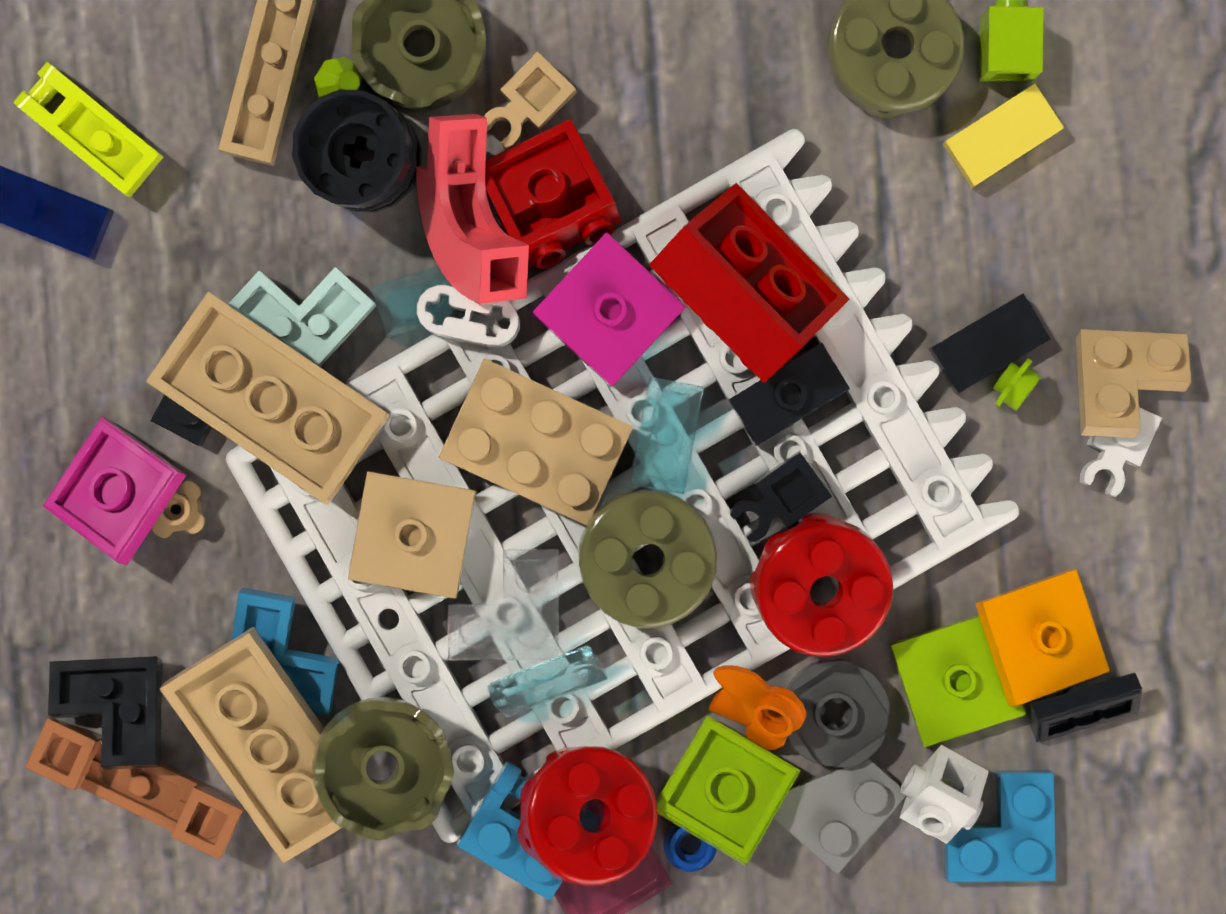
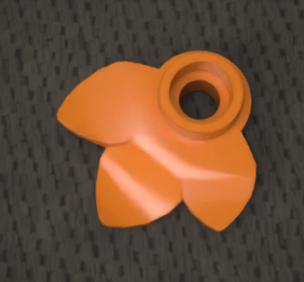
M724 665L714 670L713 675L723 688L715 694L708 709L713 713L746 726L747 739L766 750H775L782 747L787 736L797 731L805 721L806 709L796 694L789 689L770 686L758 674L743 667Z

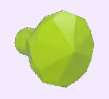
M346 57L324 61L314 78L318 97L340 89L366 90V81L360 74L354 61Z

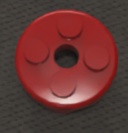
M812 513L804 516L802 522L797 526L769 538L764 546L758 565L750 576V590L763 622L779 642L793 651L805 655L830 657L847 653L863 645L877 632L885 621L891 606L893 580L891 568L884 553L864 530L827 514ZM824 576L836 578L839 588L833 599L827 602H816L811 599L810 590L817 579Z
M577 746L556 750L548 754L545 764L524 784L521 790V818L517 829V838L522 849L539 862L552 877L558 880L583 886L604 885L617 881L637 867L645 858L654 841L658 823L657 802L653 788L645 773L633 760L618 751L600 746ZM593 799L601 805L604 817L599 828L589 832L581 825L579 814L582 806L587 801Z

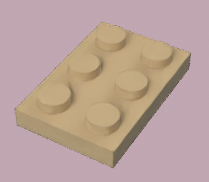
M484 358L438 458L587 525L595 512L633 426Z

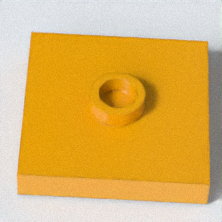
M1077 569L1066 570L975 603L1008 706H1018L1110 672Z

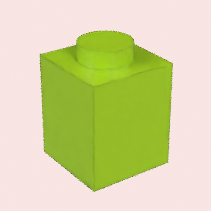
M997 0L995 6L987 8L980 17L979 82L1032 83L1043 72L1044 7H1028L1027 0Z

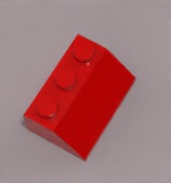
M737 183L683 226L649 264L663 279L664 283L701 318L702 322L763 383L791 359L850 300Z

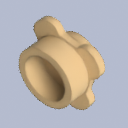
M185 481L177 489L152 527L153 532L157 536L168 538L173 532L183 530L195 534L204 528L205 517L201 514L202 506L199 500L201 489L195 482ZM175 504L181 507V512L178 515L172 512V507Z

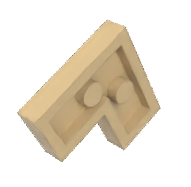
M1080 329L1076 337L1080 429L1083 436L1135 438L1141 429L1138 390L1186 392L1191 384L1188 334Z

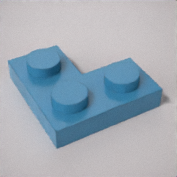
M243 587L238 593L231 640L254 626L313 713L328 716L333 706L340 664L338 658L288 649L296 597Z
M1050 770L996 771L997 824H974L969 830L962 827L947 844L944 843L945 879L948 882L1056 881L1054 773Z

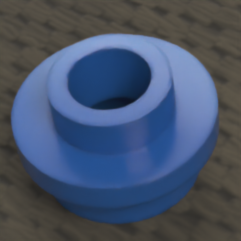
M672 823L664 836V851L669 862L676 868L687 872H695L707 867L714 859L717 849L700 839V846L696 851H684L680 847V841L685 835L691 833Z

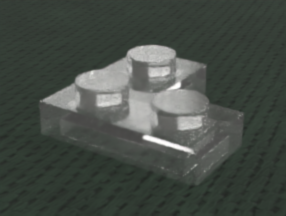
M503 549V604L448 605V660H559V549Z

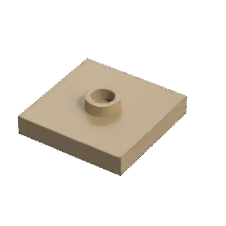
M367 471L348 580L456 599L476 490Z

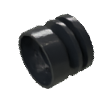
M340 89L319 97L302 113L293 132L292 158L299 178L315 195L354 212L376 213L397 205L412 191L416 183V166H421L422 147L415 128L400 111L366 91ZM367 147L374 152L372 161L366 160L360 163L353 159L356 149L364 150Z

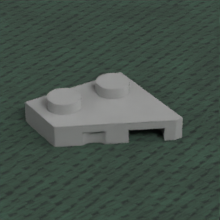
M868 758L851 767H840L827 774H818L803 780L804 783L790 788L774 819L838 875L906 796L900 793L901 786Z

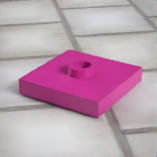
M606 232L535 308L532 314L604 382L613 387L686 306Z
M101 417L43 504V507L114 561L128 565L181 485L186 474L117 424Z

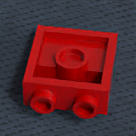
M571 119L485 161L486 191L508 235L529 245L528 268L534 265L539 269L553 267L564 259L566 249L582 241H585L587 245H595L606 232L611 236L614 232L613 226L622 222L615 201Z

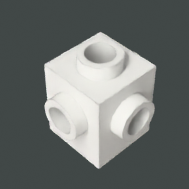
M941 745L923 767L915 764L905 777L900 793L905 795L906 799L899 818L947 844L962 827L969 830L978 819L983 807L981 796L989 771Z

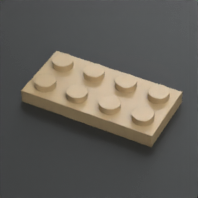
M207 292L146 380L148 384L326 505L330 504L390 416V414L210 292Z
M254 626L163 683L160 691L283 863L341 829L324 809L313 782L312 760L316 743L324 727Z

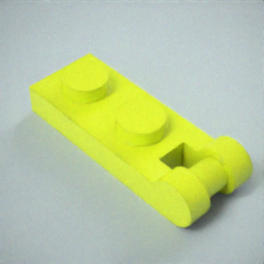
M47 61L37 72L41 78L28 93L23 90L13 103L120 192L131 198L164 157ZM59 92L66 98L52 114L45 107L56 93Z

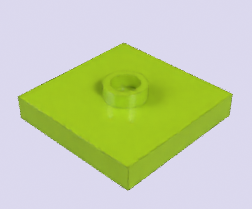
M979 615L889 644L921 745L924 748L1027 715L1023 704L1018 706H1008Z
M707 715L656 800L657 813L746 867L801 770Z

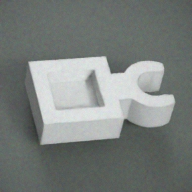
M1139 407L1141 429L1135 438L1090 436L1086 445L1099 450L1100 453L1096 460L1088 462L1083 467L1080 473V483L1091 485L1095 474L1099 470H1104L1110 476V483L1106 488L1105 494L1110 497H1116L1125 485V474L1122 469L1124 463L1134 467L1141 466L1162 417Z

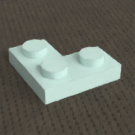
M336 267L300 306L260 270L228 303L230 307L319 367L327 361L377 306L372 299Z

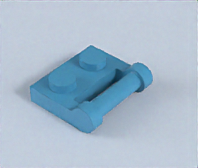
M507 761L458 839L457 847L551 901L562 881L552 877L539 862L522 849L517 838V829L520 825L521 816L502 805L508 794L520 800L521 790L528 781V779L520 775L522 771L520 768ZM587 808L583 812L580 811L579 814L580 822L584 829L589 832L596 830L601 816Z

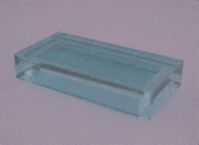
M587 645L491 682L488 685V690L493 704L509 718L608 678L602 661L591 646Z

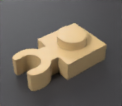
M537 51L500 89L501 94L509 103L505 107L493 108L484 115L487 118V131L498 121L508 122L511 125V132L501 142L502 147L508 150L519 143L522 137V126L528 120L540 131L577 93L576 88Z

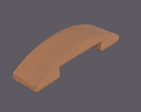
M52 717L47 718L25 766L26 769L71 790L81 788L172 831L171 837L216 859L220 860L223 857L244 811L243 807L206 784L163 762L160 763V767L106 770L101 767L102 735Z

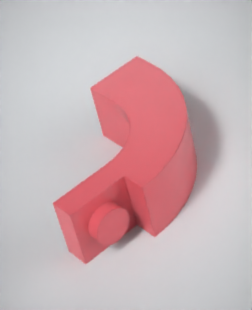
M478 114L429 117L427 166H416V182L422 225L438 267L448 282L460 294L478 304L526 298L529 245L510 237L499 227L493 217L487 199L485 186L487 118Z

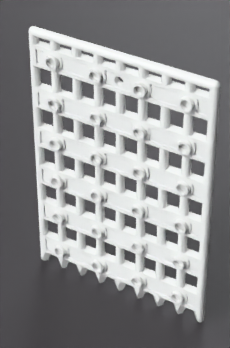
M790 129L615 229L611 237L624 249L637 242L650 264L683 226L688 223L685 216L686 213L725 192L737 183L850 299L814 335V338L818 344L823 343L850 387L846 393L852 403L809 428L800 419L758 446L754 444L733 408L731 411L687 435L671 407L716 381L726 399L729 400L760 379L664 283L663 279L653 269L650 273L686 306L679 314V317L665 329L613 387H610L583 362L586 367L585 371L553 388V390L574 400L598 388L613 414L612 417L633 426L627 441L640 463L608 481L594 514L609 499L632 492L651 481L655 489L664 490L680 497L693 506L705 519L714 537L717 551L716 574L711 587L720 603L675 629L672 625L658 628H636L616 621L600 609L554 635L539 607L583 582L579 568L578 547L581 534L586 525L541 505L546 517L501 542L485 514L518 496V494L494 484L475 495L458 590L464 589L480 617L435 642L419 614L448 597L421 592H413L408 595L404 589L348 580L362 499L355 502L343 483L330 504L326 505L273 468L271 470L279 484L267 491L251 464L258 459L239 445L227 453L226 463L361 700L384 697L397 689L403 700L422 709L443 730L454 769L451 785L466 811L453 818L443 800L439 814L432 823L442 841L453 843L460 838L504 766V762L499 754L540 730L545 729L556 750L577 746H600L615 750L723 688L713 675L717 667L735 665L753 671L790 649L779 642L768 630L758 612L750 590V576L755 571L759 562L752 547L786 528V526L777 516L770 521L769 530L763 538L755 542H749L746 534L758 526L759 518L740 528L737 521L733 520L730 516V509L725 500L753 485L755 481L799 450L832 495L830 499L808 514H827L858 526L872 540L917 515L932 543L890 566L893 590L1018 517L1019 507L1011 500L976 505L971 497L972 492L991 471L993 466L992 458L982 453L949 459L944 447L965 423V412L958 407L922 412L917 401L938 377V365L928 360L896 366L890 357L891 353L912 329V319L904 314L869 319L863 310L885 283V272L875 267L842 273L836 262L858 237V226L850 221L815 226L810 218L813 211L831 191V179L825 175H817L788 180L783 169L805 142L804 134L800 130ZM587 245L566 257L557 265L547 268L528 279L526 298L509 300V302L517 311L543 295L546 298L594 245ZM494 308L491 316L474 314L472 322L485 325L488 328V336L496 337L498 330L502 329L498 321L503 319L502 309ZM550 330L543 332L513 349L511 344L501 348H490L432 334L345 384L390 414L358 463L384 449L400 477L470 489L459 467L438 458L445 443L432 421L464 403L484 358L530 379L525 367L565 344ZM690 335L706 363L660 389L645 360ZM451 349L467 377L421 402L405 374ZM863 421L878 450L834 475L819 446ZM744 428L759 456L714 482L698 454ZM890 468L905 496L861 521L845 493ZM288 503H291L306 531L294 538L278 511L279 508ZM803 518L797 521L798 524L802 522ZM558 535L573 563L534 586L527 588L512 560ZM644 544V545L638 547V548L636 549V551H638L639 549L645 547V546L648 545V544ZM316 549L332 575V578L321 584L304 557ZM632 557V564L634 569L642 574L634 558ZM829 576L838 592V580L834 577ZM342 596L346 599L359 622L358 625L349 630L345 629L331 602ZM384 609H393L397 612L399 623L395 628L387 629L381 624L380 614ZM731 621L747 649L700 675L685 647ZM611 628L627 656L581 682L565 654ZM491 635L506 664L461 688L446 660ZM369 642L386 669L375 677L372 676L357 650ZM638 675L654 703L608 729L592 700ZM518 682L533 710L488 735L472 707ZM539 769L530 773L524 778L530 780L538 772ZM510 794L502 802V805L510 810L521 804L519 799Z

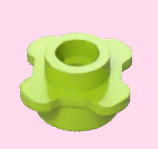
M1030 358L1024 362L1021 368L1012 362L994 385L993 389L1001 394L995 403L997 407H1000L1004 402L1017 411L1037 385L1042 376L1029 368L1033 362Z

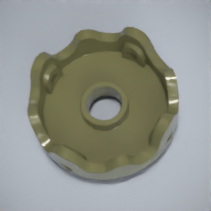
M363 0L353 13L351 52L353 61L368 86L382 99L398 107L411 110H430L448 105L465 94L475 83L483 68L487 51L486 30L480 9L475 0ZM415 30H427L435 37V45L432 51L422 57L409 54L405 49V42L409 34Z
M845 0L832 22L826 39L825 49L838 90L844 96L864 108L871 116L888 119L925 109L944 94L959 72L964 56V34L961 21L953 5L948 0ZM891 31L904 33L911 43L910 54L899 59L890 57L883 50L882 37Z
M645 488L613 497L596 511L581 534L578 547V561L582 581L588 594L605 614L620 623L636 628H658L671 625L687 617L703 602L711 589L716 574L717 551L714 537L705 519L693 506L670 492L655 488ZM644 544L658 546L664 555L662 567L657 572L649 575L639 573L632 564L634 552Z
M389 697L368 698L351 704L336 714L323 729L316 743L312 760L313 782L318 797L330 818L339 827L373 840H386L399 833L410 830L419 831L431 825L439 814L441 804L454 775L449 747L440 726L419 707L405 700ZM380 751L393 754L396 758V769L389 778L374 780L367 775L366 764L373 754Z

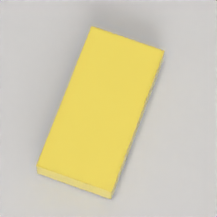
M1033 84L946 140L943 146L972 189L1060 132L1064 127L1037 85Z

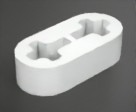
M436 285L428 288L420 296L417 303V316L420 323L430 333L440 337L490 348H501L509 345L517 337L520 330L519 315L509 301L478 304L460 294L452 286ZM442 297H449V305L452 308L465 312L464 320L446 317L443 325H436V317L428 312L430 304L438 305ZM494 308L502 309L503 318L510 321V326L508 329H499L496 337L488 336V328L485 325L472 322L474 314L491 316Z

